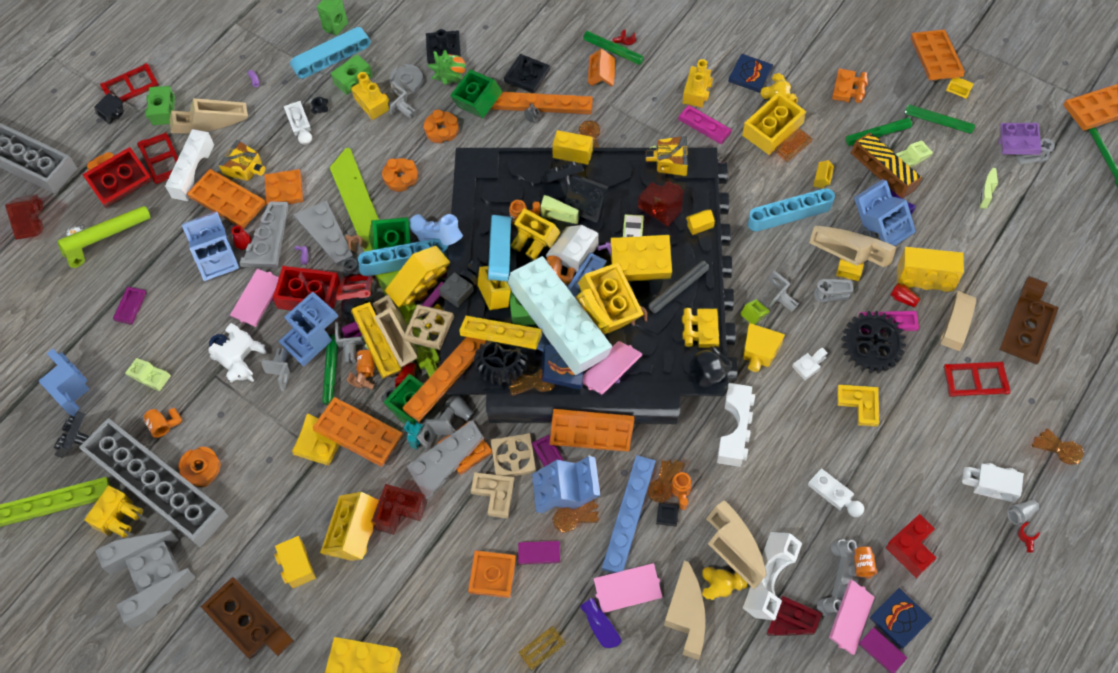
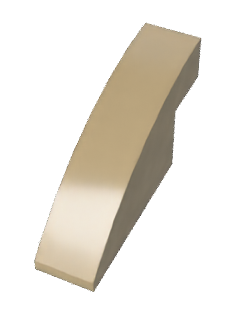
M193 98L190 112L171 111L169 121L171 133H191L192 129L206 132L247 119L248 114L246 103Z
M814 226L809 242L856 266L869 260L882 267H886L892 264L897 248L863 234L824 226Z
M957 291L940 338L942 339L941 345L957 351L961 350L973 317L976 297Z
M387 295L373 303L378 314L374 318L400 367H404L419 358L415 344L406 342L403 339L408 326L395 302Z
M724 500L706 518L718 530L708 545L755 589L767 576L762 555L745 523Z
M684 561L664 626L687 633L688 637L682 655L699 660L705 635V608L698 580L689 562Z

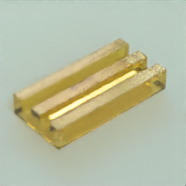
M551 626L518 653L532 671L566 645V642L556 632L555 628ZM553 634V636L549 640H547L545 643H543L540 647H538L536 650H534L531 654H529L526 657L525 654H527L530 650H532L539 643L545 640L548 636ZM557 640L559 642L536 661L530 662L531 659Z

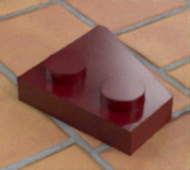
M781 596L780 600L782 602L776 619L771 621L766 635H814L822 613Z

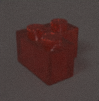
M667 181L663 187L651 182L638 197V208L669 226L682 211L684 190L679 185L673 184L670 181Z
M38 194L18 197L5 204L15 240L35 237L42 233L43 223L38 218V214L42 212L43 203L38 198Z
M385 484L371 520L374 529L394 535L401 516L421 521L427 505L425 495Z

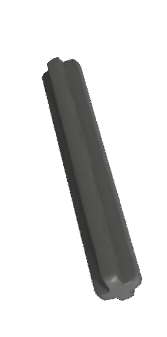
M705 261L699 262L649 303V310L652 313H657L708 271L709 265Z

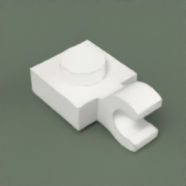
M823 348L819 349L812 357L807 353L793 363L792 367L806 381L820 370L821 366L819 363L826 359L828 353Z

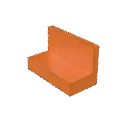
M599 49L589 56L588 83L593 86L603 80L611 87L614 86L615 58L603 49Z

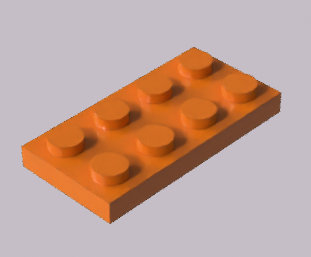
M945 29L911 33L910 39L928 80L964 77L965 71Z
M1118 84L1068 99L1064 102L1063 106L1083 131L1118 120Z
M209 169L187 193L190 199L213 212L217 211L219 216L236 226H241L243 229L266 205L264 199L212 169Z
M335 397L313 426V431L381 467L403 436L402 432Z
M553 409L550 445L629 452L634 416Z

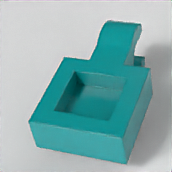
M406 421L403 429L408 432V443L411 448L418 450L420 441L417 439V435L423 425L419 423L412 425L409 421Z

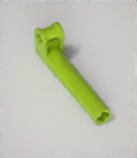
M142 206L59 239L57 244L62 256L67 259L68 265L71 268H77L85 261L82 248L149 220L151 217L148 209Z

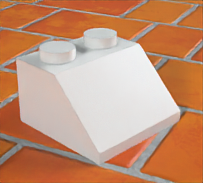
M583 225L566 227L548 251L546 257L557 256L561 258L563 266L574 268L575 272H578L590 252L593 254L598 247V233Z

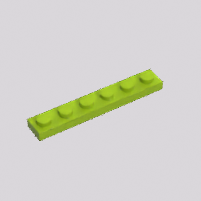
M103 477L0 504V527L97 502L108 485L110 486V479Z

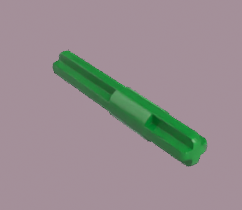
M586 31L583 35L585 41L635 64L641 65L644 60L643 55L590 31Z
M910 104L905 109L906 115L972 134L975 128L973 123Z
M904 118L847 135L845 142L848 146L855 144L856 140L868 133H872L878 138L912 127V121L910 118Z
M335 334L329 335L332 341L326 347L322 393L323 405H329L334 398L338 351Z

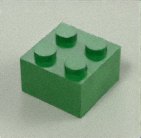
M469 69L450 97L458 108L483 119L503 91L494 79Z

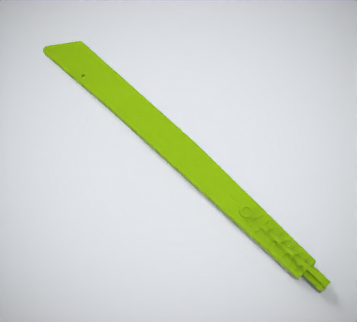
M345 148L330 166V171L357 235L367 241L366 249L363 248L364 252L372 251L368 237L371 220H379L372 205L350 148ZM400 270L375 275L385 296L388 295L385 289ZM415 302L409 306L398 307L407 326L416 309ZM413 327L414 337L419 338L422 331L420 328ZM415 344L419 357L416 359L420 369H426L430 378L438 369L436 363L440 361L436 350Z

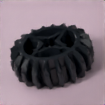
M488 340L485 341V344H480L474 356V366L479 377H483L485 382L490 380L492 385L495 382H498L500 386L502 382H506L509 385L510 380L516 382L517 377H522L523 372H526L528 365L527 351L524 347Z

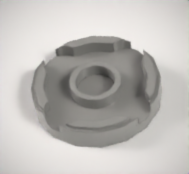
M404 64L402 67H396L390 73L389 80L390 84L394 81L408 95L415 93L422 87L424 78L417 66Z

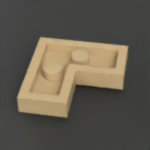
M474 472L471 494L490 496L488 516L508 518L515 479L514 477Z

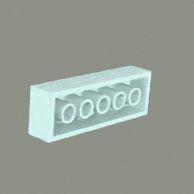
M543 256L510 273L508 285L537 326L542 329L544 335L575 376L608 357L612 345Z

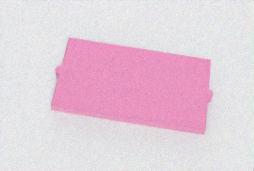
M257 269L230 316L240 320L242 324L247 323L256 327L273 298L279 277L271 272L267 273Z
M618 341L612 347L606 359L592 366L583 375V384L589 390L593 389L602 395L642 356V353L633 349L631 345L628 346Z
M654 563L593 578L597 591L596 598L599 599L603 613L663 598L659 585L660 579L657 578Z
M849 580L829 638L837 643L839 648L855 655L875 597L867 592L864 586Z

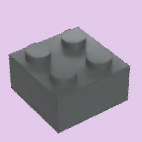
M455 272L439 288V294L456 307H459L474 291L473 285Z

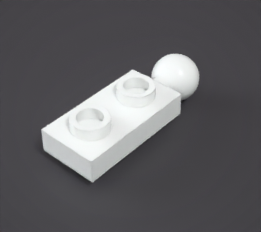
M298 101L284 106L294 135H298V141L301 144H309L312 141V135L309 133L311 128L301 102Z
M822 468L809 481L808 486L841 511L846 506L848 513L852 517H860L864 513L863 504L859 501L851 500L854 497V493Z

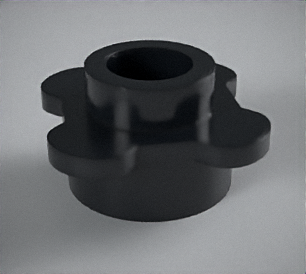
M323 97L314 98L311 101L313 106L311 109L312 113H326L328 111V100Z

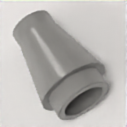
M452 395L445 403L446 407L454 410L455 415L467 422L475 413L460 395Z
M1031 499L1027 502L1012 505L1007 511L1008 519L1015 525L1024 524L1039 510V504Z

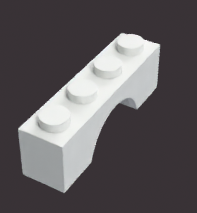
M192 129L165 185L171 198L189 201L190 198L187 193L194 186L197 164L202 158L208 159L214 147L209 132Z
M728 384L724 409L734 415L738 427L732 434L721 437L717 463L741 467L742 461L747 460L748 449L744 448L745 442H749L750 430H747V424L752 422L753 412H749L750 406L754 405L755 394H752V386Z
M770 532L762 554L767 576L755 589L750 587L743 609L754 618L776 619L782 601L775 594V580L782 569L796 562L802 545L790 533Z

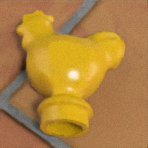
M780 73L773 74L772 80L775 83L772 86L762 88L760 92L761 97L764 99H771L780 92L794 103L798 102L796 95L790 93V83Z
M705 567L702 571L703 578L710 583V587L704 588L702 592L706 599L714 600V598L728 597L734 589L741 591L747 588V582L737 572L732 574L725 569H715L713 567Z

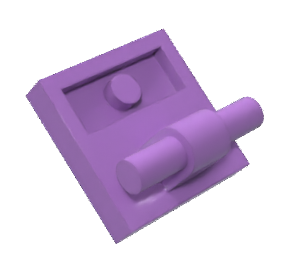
M1001 123V137H999L998 143L1001 144L1002 154L1040 155L1039 123Z

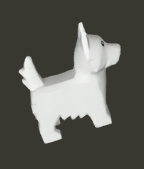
M231 323L225 329L227 333H230L227 337L228 340H226V343H223V346L213 343L209 348L210 358L214 361L217 360L228 369L226 378L230 383L235 380L244 381L246 379L254 382L251 376L253 373L243 360L252 350L266 354L265 345L261 344V342L253 341L247 332L240 330Z

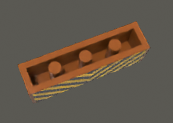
M868 133L856 140L850 152L880 180H887L889 188L901 198L914 192L922 180L918 173L872 133Z

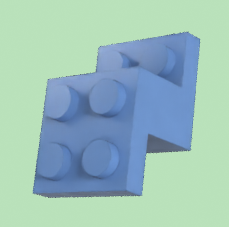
M880 180L854 197L863 226L869 231L878 233L881 241L896 246L916 232L907 201L891 196L887 180Z
M217 211L182 223L189 241L190 251L204 281L239 269L230 240Z
M312 292L284 317L293 329L278 342L304 367L332 341L324 329L338 315Z
M51 349L47 355L57 366L41 378L39 382L69 415L74 416L80 409L75 401L90 390L85 384L88 380L62 352L58 354L54 349Z
M588 456L577 463L555 460L532 474L536 512L544 513L553 507L575 510L600 496L595 457Z

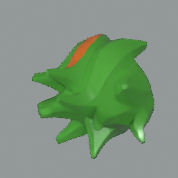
M446 50L443 51V56H438L437 52L434 51L436 63L427 65L435 72L431 79L439 80L444 85L453 82L459 84L462 73L466 69L465 61L458 55L447 54Z

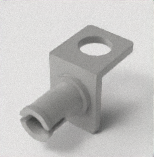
M392 81L391 92L398 98L389 106L390 115L400 110L411 119L415 115L416 109L406 103L407 92Z
M773 271L768 280L781 291L772 300L769 307L771 308L775 302H780L792 313L799 303L786 293L791 284L776 271ZM774 277L777 278V279H779L780 282H781V284L778 283V282L774 279Z
M336 321V343L338 347H344L345 363L351 364V361L356 363V346L364 345V340L362 337L341 339V326Z
M277 348L273 361L262 360L261 363L265 373L279 375L278 383L280 389L285 391L290 377V370L285 362L288 351L282 348L280 353L281 348Z
M444 407L437 420H426L417 435V439L425 449L430 448L436 435H452L456 432L450 424L455 414L453 409ZM426 430L429 432L428 441H425L424 439V433Z

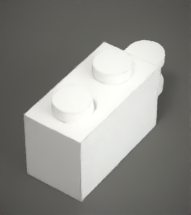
M982 463L978 469L965 467L963 469L962 483L974 486L973 493L1015 503L1021 497L1024 473L1017 472L1013 468L1004 469L996 467V465L991 463Z

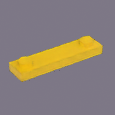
M370 302L352 308L351 312L382 379L400 373L401 368L374 318L376 314Z
M465 316L459 330L460 336L537 349L542 336V329Z

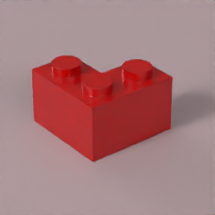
M920 514L894 536L886 546V549L916 579L937 559L922 544L930 537L935 528Z

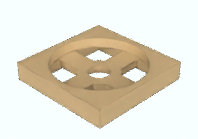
M417 304L403 339L406 342L440 350L454 315L451 312ZM429 314L426 319L419 320L421 316ZM437 315H440L445 320L444 325L435 323ZM426 324H432L430 329H425ZM413 327L422 330L419 338L414 337ZM430 333H440L438 339L434 341L427 340Z
M530 433L491 439L496 475L512 477L536 472ZM515 442H523L528 446V450L518 451ZM503 444H508L507 453L497 455L498 448ZM512 453L517 454L515 460L510 459ZM530 459L528 464L519 470L520 461ZM507 462L511 465V471L503 469L499 463Z

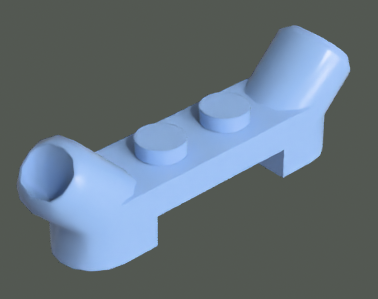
M420 214L414 215L409 219V229L417 235L420 242L440 239L443 245H451L463 237L458 228L457 217L453 214L442 216L438 222H428Z

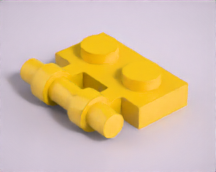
M685 308L684 315L682 316L685 346L691 347L693 346V341H698L699 348H709L711 346L719 348L717 309H697V316H693L691 309ZM692 325H698V332L692 330Z

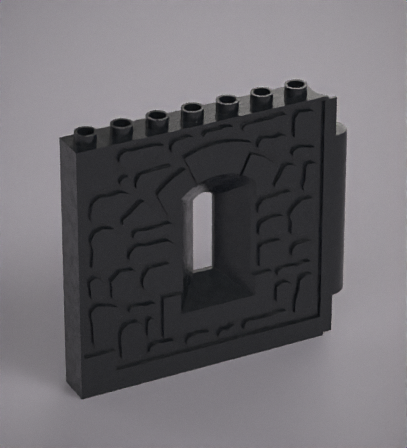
M456 148L451 214L457 217L458 228L463 237L449 245L448 260L450 264L447 266L446 280L454 272L459 275L462 270H466L470 260L477 261L483 267L489 266L492 215L510 216L509 208L514 200H522L527 210L533 209L534 202L540 203L541 210L544 195L565 204L566 196L563 197L559 181L553 180L542 183L540 176L545 175L544 171L556 167L562 170V165L572 163V161L553 158V148ZM593 148L589 165L582 164L584 171L575 174L609 187L600 221L596 223L579 216L578 224L542 217L555 224L561 233L566 227L583 225L597 232L598 246L605 245L606 242L611 243V238L623 237L625 215L644 216L642 236L669 235L671 278L628 281L639 306L647 311V321L644 320V316H641L635 320V325L629 323L618 330L604 335L612 347L620 341L628 346L631 345L633 349L642 353V356L619 378L620 383H614L601 395L593 389L589 390L584 384L581 389H575L543 382V351L524 347L528 357L526 372H523L522 377H517L516 382L510 380L509 385L503 382V390H483L482 377L480 378L478 372H476L473 361L445 394L486 395V412L489 423L552 424L553 409L634 416V424L676 425L680 414V396H724L728 381L737 380V357H727L726 347L735 346L736 327L735 322H725V311H733L734 291L733 288H724L723 278L732 277V256H722V246H730L731 229L730 224H721L720 215H728L729 193L719 192V184H727V162H718L717 148H687V176L658 172L657 162H646V150H657V148ZM707 209L711 210L715 220L714 227L692 235L687 226L686 217ZM512 223L510 231V244H512L513 240L519 233L517 227ZM528 238L521 252L510 246L509 276L514 270L534 261L525 254L534 242V239ZM543 247L537 259L543 256L546 260V254L551 248ZM597 247L593 254L607 261L605 267L612 265L608 249L598 250ZM705 261L709 265L708 271L657 313H652L649 310V303L699 262ZM562 265L561 275L567 276L568 268ZM478 283L473 287L474 291L459 307L445 299L444 311L453 313L454 318L442 344L440 366L466 338V336H460L459 332L465 316L513 324L510 300L508 307L490 310L478 287ZM685 308H690L693 316H697V309H717L719 348L717 349L732 362V367L729 373L714 386L699 387L690 373L689 365L694 355L699 351L708 350L709 348H699L698 341H693V346L691 347L685 346V340L683 339L684 324L682 323ZM537 324L527 325V327L540 329ZM692 325L694 332H698V325ZM588 368L587 370L583 371V375H584L590 368Z

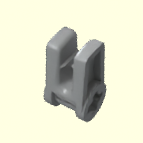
M1047 138L1041 139L1040 155L1016 154L1017 162L1023 165L1047 161L1055 147L1054 142Z
M821 279L814 291V298L821 303L849 300L850 294L853 292L852 281Z

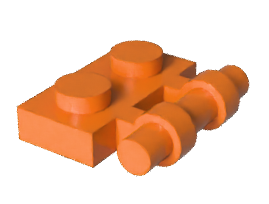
M839 68L832 99L849 102L850 97L855 98L856 103H861L866 93L864 89L868 84V74L862 72L858 78L855 77L856 71ZM853 85L858 86V89H852Z

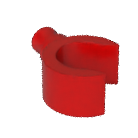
M625 29L621 32V36L612 39L614 43L632 45L636 42V33L634 32L631 37H626Z
M1026 522L1018 529L1017 534L1019 539L1025 543L1026 552L1033 553L1034 541L1039 537L1040 532L1034 537H1028L1024 533V528L1030 522Z

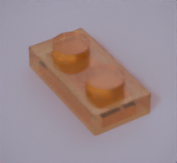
M799 128L775 148V153L788 163L810 145L813 138Z

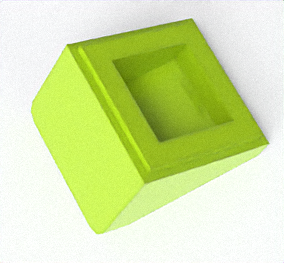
M755 299L745 305L741 316L749 323L756 325L770 311Z

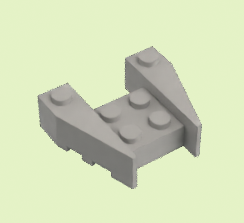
M171 530L115 540L95 550L102 569L110 575L128 567L138 594L116 605L123 623L131 629L153 619L165 604L167 605L173 600V596L195 579V575L188 568L179 571L169 546L180 540Z

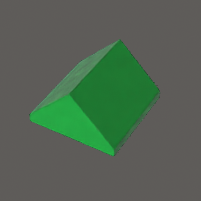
M408 217L371 220L368 237L372 250L410 244Z
M409 374L383 403L402 423L406 424V421H409L410 424L415 425L417 420L407 414L403 407L424 384Z

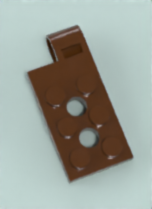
M1028 276L1022 287L999 350L1037 365L1041 359L1059 307L1040 300L1048 283ZM1026 322H1032L1035 325V328L1028 327L1026 325ZM1020 337H1026L1030 343H1023Z
M234 577L228 580L200 606L249 660L265 645L279 656L294 642ZM236 602L235 610L227 612V604ZM244 616H249V624L243 627L240 626V619Z

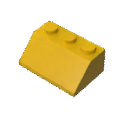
M619 263L584 274L578 282L581 291L591 289L600 308L613 321V324L600 329L603 335L618 330L644 315Z
M363 492L340 495L320 553L350 561L362 560L367 552L368 540L373 533L375 518L379 514L381 501Z

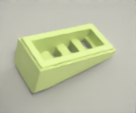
M544 195L541 204L542 217L578 224L579 213L577 209Z

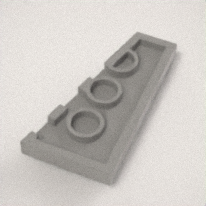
M327 201L293 214L294 218L313 237L314 241L321 246L336 266H340L342 261L347 258H354Z
M269 202L260 220L261 224L255 230L254 238L251 244H248L244 258L242 257L239 262L241 267H278L289 208L287 202Z
M473 420L407 465L408 470L427 500L433 496L434 491L445 483V479L452 471L459 467L461 461L468 457L484 439V436Z

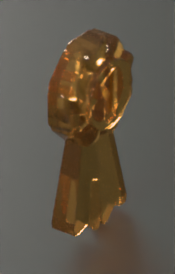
M593 120L584 121L579 126V134L593 137V148H600L596 140L600 135L599 124Z
M539 369L533 376L523 374L522 377H517L516 382L511 380L512 384L515 385L509 386V389L511 390V396L533 388L540 392L550 391L556 384L543 382L542 369Z
M1047 428L1045 432L1040 433V438H1034L1032 447L1057 453L1059 459L1068 465L1079 464L1084 457L1081 445L1074 441L1061 442Z
M677 459L674 463L671 460L667 462L661 461L659 478L651 482L647 489L648 496L653 502L662 503L670 498L673 491L670 483L673 477L685 466L683 462H679Z
M593 499L574 511L568 507L558 509L552 518L555 529L562 533H568L575 529L577 523H597L599 521L597 517L598 511L591 512L598 508V505L594 503L595 500Z

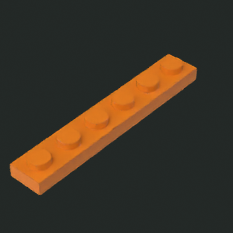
M503 92L491 109L525 111V109L529 108V104L532 103L538 108L539 112L592 114L593 96Z
M466 337L406 403L403 410L420 422L474 361L476 349H479L480 344H485L486 340Z

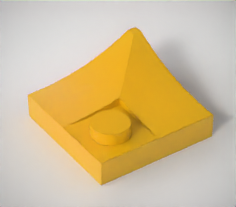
M591 289L584 290L575 296V299L599 330L613 324V321L596 302Z
M307 413L292 453L295 456L329 466L340 445L313 431V426L318 418Z

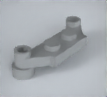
M838 539L832 542L831 550L833 554L838 557L841 556L832 597L822 598L817 603V610L822 613V616L838 613L849 580H853L858 584L859 577L855 574L854 549L857 548V544L854 540Z

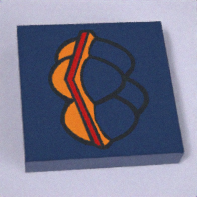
M741 54L728 82L760 93L773 69V64Z
M545 344L543 348L542 381L581 389L583 386V372L575 376L554 346Z
M900 588L870 616V619L902 650L932 620Z

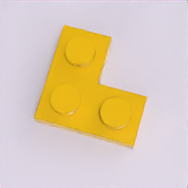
M838 385L837 406L857 407V424L859 426L878 427V387Z

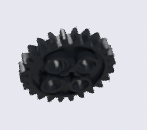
M868 311L866 317L863 313H860L858 315L859 319L854 316L852 322H848L846 325L849 329L845 328L843 330L846 336L841 338L842 341L846 342L841 346L842 348H847L844 355L851 356L848 362L854 360L855 368L861 365V371L863 372L868 368L870 374L874 369L878 374L882 368L885 372L889 370V366L893 368L896 365L895 362L901 360L899 356L905 353L901 349L906 347V344L901 342L906 338V336H900L903 329L896 328L899 322L893 324V317L887 320L886 313L880 317L878 311L873 316ZM860 328H866L869 335L862 334ZM880 331H886L888 338L882 337ZM871 339H874V342L877 343V344H876V345H873V342L870 341V340H871ZM859 347H865L867 354L861 353ZM878 349L885 350L887 356H881Z

